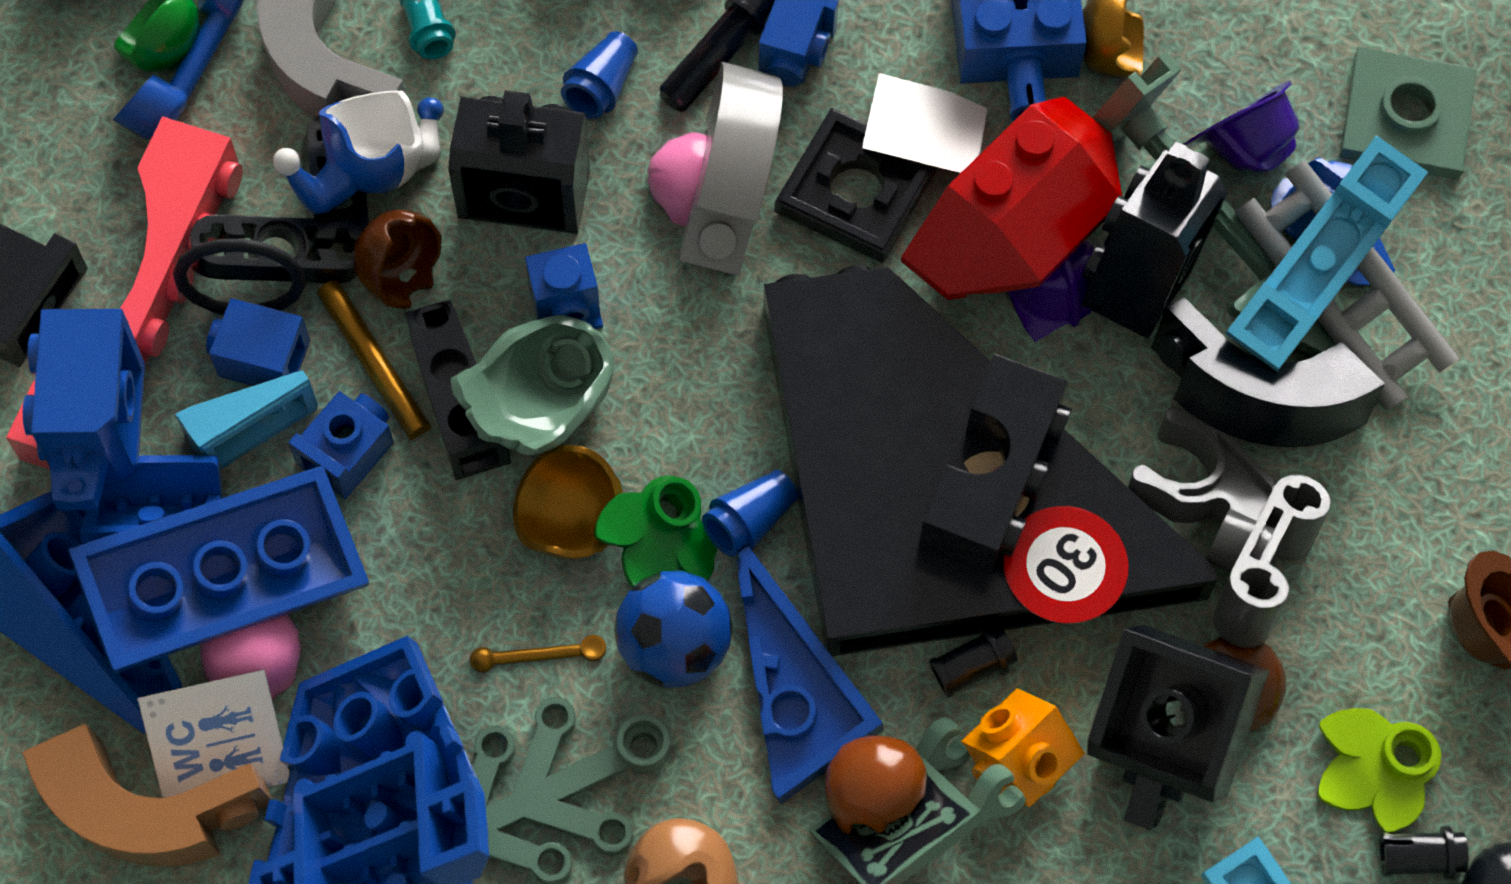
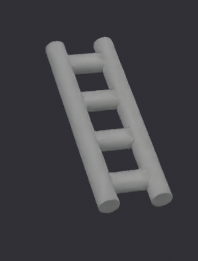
M1306 160L1301 161L1285 174L1296 190L1269 211L1265 212L1257 200L1253 198L1235 212V215L1276 267L1292 248L1281 232L1311 209L1317 215L1332 195ZM1372 247L1357 268L1373 289L1343 311L1332 300L1317 321L1335 344L1343 342L1385 383L1378 399L1386 410L1389 411L1408 397L1397 380L1427 358L1440 373L1457 361L1459 356L1378 252ZM1389 308L1411 336V339L1381 361L1358 331Z

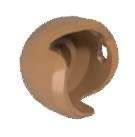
M681 818L669 819L655 824L642 834L630 852L623 875L625 884H666L671 879L678 877L689 878L693 880L692 884H739L735 861L726 841L718 832L707 825Z

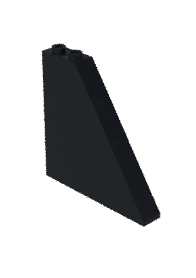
M855 265L846 267L837 272V274L811 278L804 274H791L781 277L775 283L764 284L763 310L795 487L798 492V503L824 646L832 657L978 635L979 629L984 626L990 631L1000 626L1005 631L1057 623L1035 615L1017 600L1005 577L1004 554L1000 553L993 573L990 574L919 546L924 517L947 464L969 472L964 462L970 457L983 452H998L990 444L966 435L972 404L991 361L889 267L871 269L868 266ZM1064 430L1058 445L1046 441L1039 460L1049 463L1045 479L1036 500L1029 498L1027 506L1017 517L1025 519L1029 515L1045 508L1071 506L1082 508L1098 515L1117 532L1124 544L1128 557L1127 582L1116 603L1100 616L1209 599L1218 581L1215 567L1066 430Z

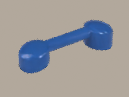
M199 0L198 10L206 14L207 17L191 49L184 56L170 83L153 74L114 117L113 121L141 138L151 140L162 116L177 121L183 114L190 96L229 26L238 15L244 0Z

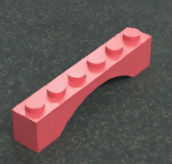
M163 116L137 167L146 196L148 228L142 263L133 288L120 309H123L145 364L149 355L158 357L166 345L169 334V324L166 319L174 302L182 304L187 299L178 291L173 271L179 257L185 253L192 227L201 218L216 215L223 198L232 199L236 195L243 173L242 165L238 162L230 137ZM208 238L207 242L213 241L215 238ZM190 266L187 271V278L189 283L193 285L194 271ZM33 381L27 395H34L35 381ZM22 403L6 438L19 460L50 470L47 461L39 459L37 443L33 435H26L24 431Z

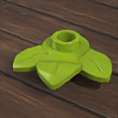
M1369 708L1340 710L1322 719L1318 727L1324 738L1339 755L1331 761L1321 777L1317 790V796L1320 801L1341 810L1359 811L1371 807L1373 816L1384 833H1393L1411 825L1425 807L1424 785L1435 776L1441 764V749L1433 734L1423 726L1412 722L1391 724L1383 716ZM1398 746L1412 748L1418 757L1417 764L1409 767L1399 763L1395 757V748Z

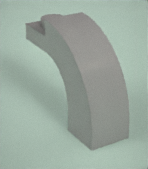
M257 0L259 30L271 69L285 93L308 114L317 117L319 116V111L324 107L360 95L385 91H403L405 93L402 79L344 59L333 53L320 40L321 30L336 0Z
M721 62L706 117L708 126L706 148L695 196L678 254L679 261L739 276L753 224L758 221L773 160L782 108L783 86L780 77Z

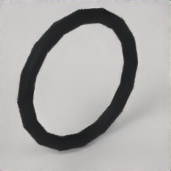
M217 239L195 245L179 257L173 271L177 289L191 303L219 314L225 313L229 302L218 301L198 292L189 283L187 278V271L190 265L205 256L220 252H246L265 256L280 263L292 277L293 283L289 291L277 299L256 305L282 311L299 300L306 286L302 266L289 253L268 243L248 239Z

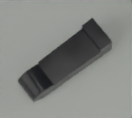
M448 299L405 312L418 367L455 481L511 464L509 450L499 443L487 442L478 438L477 431L466 417V411L460 406L457 398L453 395L451 377L476 365V361L451 300Z

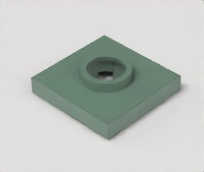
M1358 46L1354 55L1339 157L1358 160L1377 135L1428 171V174L1459 180L1464 172L1477 69ZM1398 92L1397 94H1410L1420 99L1423 96L1433 108L1431 111L1432 115L1420 122L1405 120L1393 110L1391 96Z

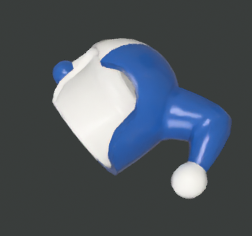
M403 91L370 93L338 101L319 111L322 139L326 152V163L322 170L316 176L304 171L300 167L298 153L290 148H283L275 153L273 157L274 168L279 174L287 177L300 202L314 215L326 214L348 200L357 191L369 194L393 191L409 181L416 171L433 164L441 156L438 120L443 116L444 106L436 98L428 97L421 100L417 106V113L421 118L420 125L418 126L411 102Z

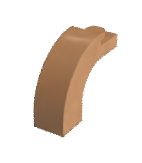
M86 724L22 751L38 793L56 817L82 839L100 851L117 859L135 864L168 867L187 865L218 856L220 852L211 831L218 827L222 831H229L251 823L259 816L258 809L267 806L269 800H272L264 778L250 763L175 796L150 798L133 794L123 789L117 779L103 740Z

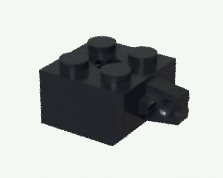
M505 90L503 98L484 96L477 99L461 96L450 145L448 167L457 218L578 234L590 174L585 113L575 112L566 106L558 104H547L542 107L533 106L530 93Z
M1175 142L1169 151L1166 149L1163 151L1151 169L1142 165L1139 167L1129 184L1125 196L1119 195L1106 216L1102 230L1109 234L1104 245L1099 243L1084 268L1082 277L1091 282L1081 303L1082 306L1146 339L1150 338L1160 323L1166 306L1173 303L1191 275L1227 197L1219 176L1207 170L1210 158L1200 152L1190 150L1186 145Z
M1147 625L1124 628L1088 737L1087 755L1125 769L1122 781L1134 785L1125 814V821L1152 830V827L1156 828L1159 825L1168 799L1179 803L1182 801L1184 794L1188 793L1215 803L1228 796L1270 670ZM1179 700L1184 705L1180 710H1186L1187 721L1186 723L1174 726L1170 720L1175 717V714L1167 715L1166 707L1167 703Z

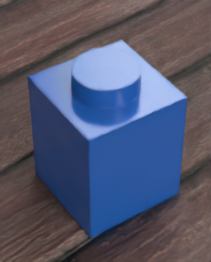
M230 298L223 319L216 318L211 324L206 341V352L211 357L218 377L254 386L298 372L310 344V338L302 316Z

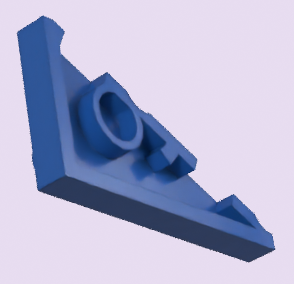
M747 546L738 552V578L746 616L749 647L761 710L763 734L766 741L772 790L775 798L782 804L824 774L826 767L842 745L856 738L878 735L884 730V726L750 547Z

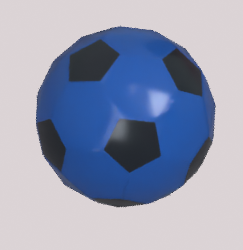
M661 571L640 580L628 592L617 610L614 627L618 651L629 668L644 681L663 688L687 687L707 679L723 662L729 650L733 631L730 611L721 594L703 577L685 571Z

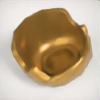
M1088 0L1082 10L1087 42L1083 59L1089 69L1100 75L1127 78L1136 72L1141 76L1144 50V22L1139 14L1126 10V1L1128 0Z

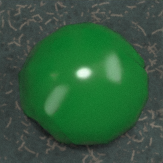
M149 0L116 39L114 49L126 62L141 71L159 72L171 68L183 60L197 37L200 29L198 8L192 0Z

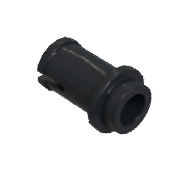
M984 626L979 629V637L937 658L929 659L930 668L947 698L997 671L1002 676L1009 673L1008 666L1017 662L1018 658L1010 639L1002 627L999 626L990 631Z
M1441 826L1440 833H1380L1381 861H1385V865L1381 867L1383 876L1443 873L1445 880H1453L1455 873H1467L1468 844L1464 832H1453L1450 826Z

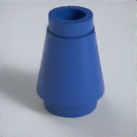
M613 31L608 33L605 39L600 41L564 73V85L561 88V97L564 103L575 112L585 113V118L598 119L603 113L611 112L615 108L634 59L638 54V48L634 41L621 32Z
M775 469L768 475H764L713 499L710 502L709 511L702 516L704 530L711 542L728 556H736L738 552L747 546L753 550L789 509L790 505L797 501V489L785 473Z

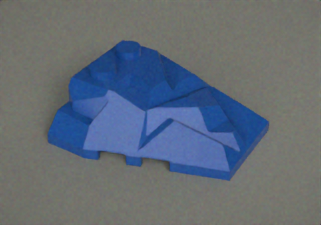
M405 636L300 682L283 744L284 749L279 760L291 767L282 802L278 799L269 800L264 820L276 828L267 862L254 860L249 884H472V880L480 878L489 859L485 794L417 642L409 636Z

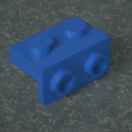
M215 455L139 456V467L121 483H104L98 509L88 510L85 513L80 531L81 544L223 498L218 457Z

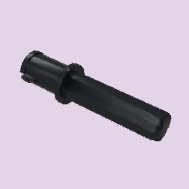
M727 0L724 4L725 13L661 84V99L679 112L686 111L719 73L721 62L728 63L752 34L760 35L764 31V21L770 15L775 0Z

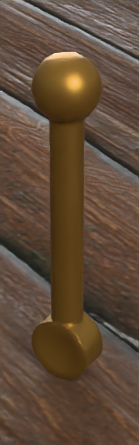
M589 635L582 640L581 644L492 652L487 647H478L471 653L469 662L474 670L486 672L493 665L580 656L589 661H597L604 657L606 643L598 635Z

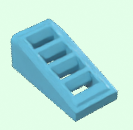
M301 370L196 404L176 413L175 416L184 436L197 455L217 456L221 470L315 411L318 403L309 378Z

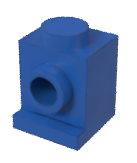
M775 0L759 41L758 71L780 77L782 86L795 87L800 83L804 84L810 65L820 68L823 64L830 38L834 37L837 29L839 0Z
M586 243L525 256L528 284L537 320L555 315H565L583 320L594 329L603 328L598 286Z
M339 391L301 435L296 433L288 444L297 466L307 471L323 465L333 491L346 500L394 444L390 427L386 424L389 415L380 404L362 393L353 401ZM346 425L354 430L346 438H336Z

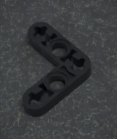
M319 116L315 117L309 124L301 149L303 170L313 176H316L326 163V152L322 141ZM357 191L351 197L352 205L344 209L334 208L322 215H314L306 209L307 218L219 214L205 216L192 227L185 253L195 245L206 243L208 238H250L253 241L263 242L268 238L277 237L288 241L294 248V259L302 266L306 282L327 283L332 280H337L339 283L350 282L357 277L354 272L355 242L361 232L369 225L367 195L364 192ZM309 241L313 242L311 252L315 253L313 261L306 259ZM332 243L342 244L343 251L351 253L348 261L338 260L337 252L330 249ZM225 252L224 256L212 254L202 257L190 265L198 274L212 279L293 282L291 274L280 263L265 256L248 253V258H244L245 252Z

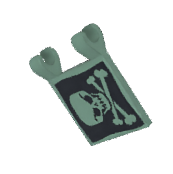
M940 718L929 726L916 748L927 770L925 797L911 814L888 823L885 830L881 833L876 832L865 824L855 823L853 824L852 832L847 834L841 831L831 814L809 829V831L857 884H902L984 821L1007 817L1019 811L1024 806L1026 800L1023 792L1014 785L1007 786L1001 792L1003 787L1014 781L1013 773L1001 764H994L988 767L978 778L971 793L966 798L938 772L939 770L958 767L970 758V754L961 742L963 740L961 738L954 739L946 747L948 741L958 736L961 731L953 720Z

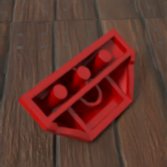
M1065 96L1031 104L946 187L902 254L901 262L947 300L966 298L967 294H994L1040 287L1105 221L1119 195L1122 196L1112 133Z

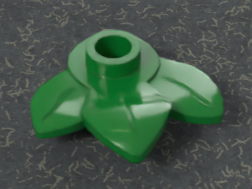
M670 475L660 476L649 482L641 493H620L606 504L597 518L594 537L596 540L607 545L624 548L621 557L624 575L632 588L643 578L661 571L681 570L703 577L708 581L714 570L717 547L707 536L700 520V495L695 486L684 478ZM660 500L670 502L675 506L677 511L676 518H671L664 513L660 506Z

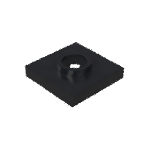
M830 108L775 200L774 212L884 263L938 167L862 148L868 124L834 108ZM861 169L869 171L876 176L883 189L874 198L872 205L865 208H857V202L845 200L836 192L833 195L830 189L831 182L838 174L846 170Z

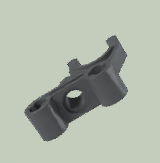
M1171 407L1165 413L1158 433L1159 440L1165 444L1184 448L1197 456L1206 467L1209 477L1196 483H1178L1163 478L1145 465H1139L1133 470L1127 487L1153 511L1172 522L1195 523L1213 518L1221 523V527L1206 560L1210 564L1229 572L1230 576L1215 608L1213 624L1218 634L1230 644L1242 648H1254L1263 644L1268 639L1288 597L1289 586L1287 580L1280 570L1272 566L1271 563L1274 557L1284 560H1297L1309 553L1329 512L1331 504L1329 494L1320 483L1303 475H1288L1276 482L1230 435L1209 426L1198 418L1184 412L1179 407Z

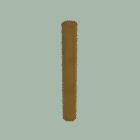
M332 280L323 284L318 289L317 295L409 440H413L431 430V425L337 280Z

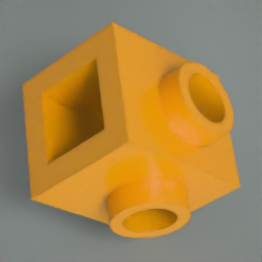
M1018 688L1001 704L989 710L982 717L980 724L961 741L976 763L971 769L976 780L988 767L994 764L1005 766L1013 773L1014 781L1003 787L1001 792L1007 786H1016L1023 792L1026 799L1024 805L1029 808L1041 796L1047 794L1055 786L1056 781L1085 754L1055 705Z

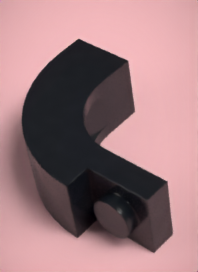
M1185 297L1166 306L1151 346L1162 362L1168 368L1174 370L1181 378L1174 400L1185 410L1223 433L1262 445L1308 447L1337 440L1367 424L1385 385L1343 342L1309 359L1298 362H1285L1277 372L1259 358L1244 352L1232 344Z

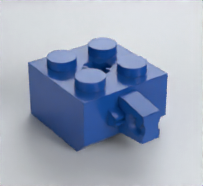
M41 309L39 334H31L28 341L29 369L32 374H36L34 395H26L23 402L24 431L26 435H33L37 443L39 459L47 461L50 467L52 499L57 509L65 511L97 510L104 483H121L139 467L145 362L123 309Z

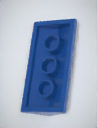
M323 465L69 548V555L92 625L113 674L369 586L368 577Z

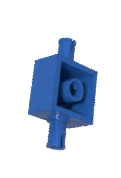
M951 0L960 84L1007 81L1010 99L1009 112L1012 121L1019 117L1028 108V105L1046 101L1043 79L1079 77L1087 44L1081 0Z

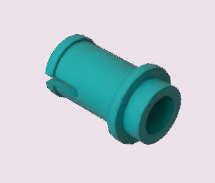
M399 0L411 28L408 37L411 48L419 53L422 58L429 60L447 55L453 49L456 32L454 25L450 21L445 20L439 1L420 0L418 2V0Z

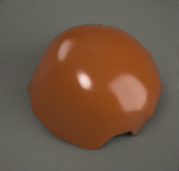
M877 735L856 738L842 745L826 767L825 798L830 814L841 831L847 834L852 832L853 824L855 823L865 824L876 832L881 833L885 830L888 823L911 814L925 797L927 770L918 751L904 740Z

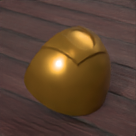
M560 445L553 451L542 453L526 470L515 494L513 524L519 540L529 549L560 559H578L602 552L609 545L595 539V523L606 504L618 494L623 493L619 478L616 477L613 469L602 456L585 447Z

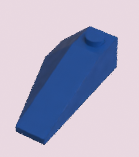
M52 491L0 514V632L137 730L146 734L137 698L184 687L168 656L113 674L92 625L69 555V548L82 545L80 531L86 511L58 510L52 499Z

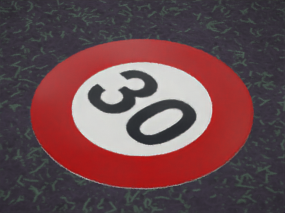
M1071 506L1045 508L1025 518L1026 524L1013 557L1004 554L1003 560L1007 583L1017 600L1035 615L1057 623L1085 622L1109 610L1119 599L1125 588L1129 567L1124 544L1111 525L1090 511Z

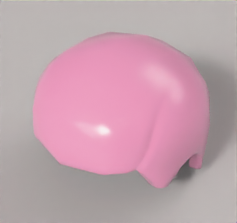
M691 132L668 140L651 158L647 170L649 175L647 182L654 202H657L665 210L671 222L685 227L695 196L707 141V135L697 132Z
M286 614L200 644L201 663L207 681L211 682L265 669L271 698L274 699L288 689L296 678V669L301 652L300 639L298 638L299 630L289 615Z

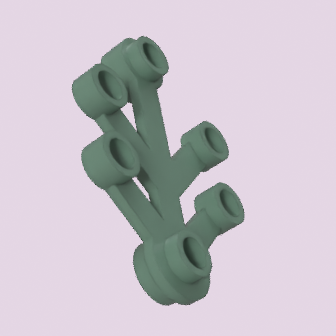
M559 697L544 700L536 710L535 720L537 729L513 793L489 805V798L499 768L505 767L512 761L515 756L516 746L514 747L515 741L512 734L506 728L489 726L483 729L475 740L477 756L472 768L485 794L489 858L532 871L536 879L543 884H561L570 876L572 860L570 852L564 845L557 842H546L538 846L501 832V830L522 820L531 821L592 841L596 848L605 855L617 856L627 851L633 841V829L630 821L624 815L615 812L601 815L561 801L628 769L637 773H650L662 767L670 754V735L666 725L657 717L640 714L627 719L619 728L617 744L548 776L561 740L571 734L575 727L576 718L574 709L567 700ZM554 708L562 709L568 715L566 724L558 729H551L543 723V717L546 712ZM501 737L508 743L506 752L496 758L487 756L483 752V745L488 739ZM649 737L655 741L657 748L651 756L642 758L632 752V743L637 738ZM610 823L621 825L626 831L623 841L616 845L604 843L600 838V832L604 826ZM558 853L564 858V867L560 872L549 875L540 870L539 862L545 854Z

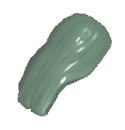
M555 315L508 329L476 365L451 377V388L460 406L466 411V417L477 431L478 438L487 442L499 443L509 450H516L522 456H533L546 451H553L561 445L604 400L612 380L614 357L603 335L589 323L570 316Z

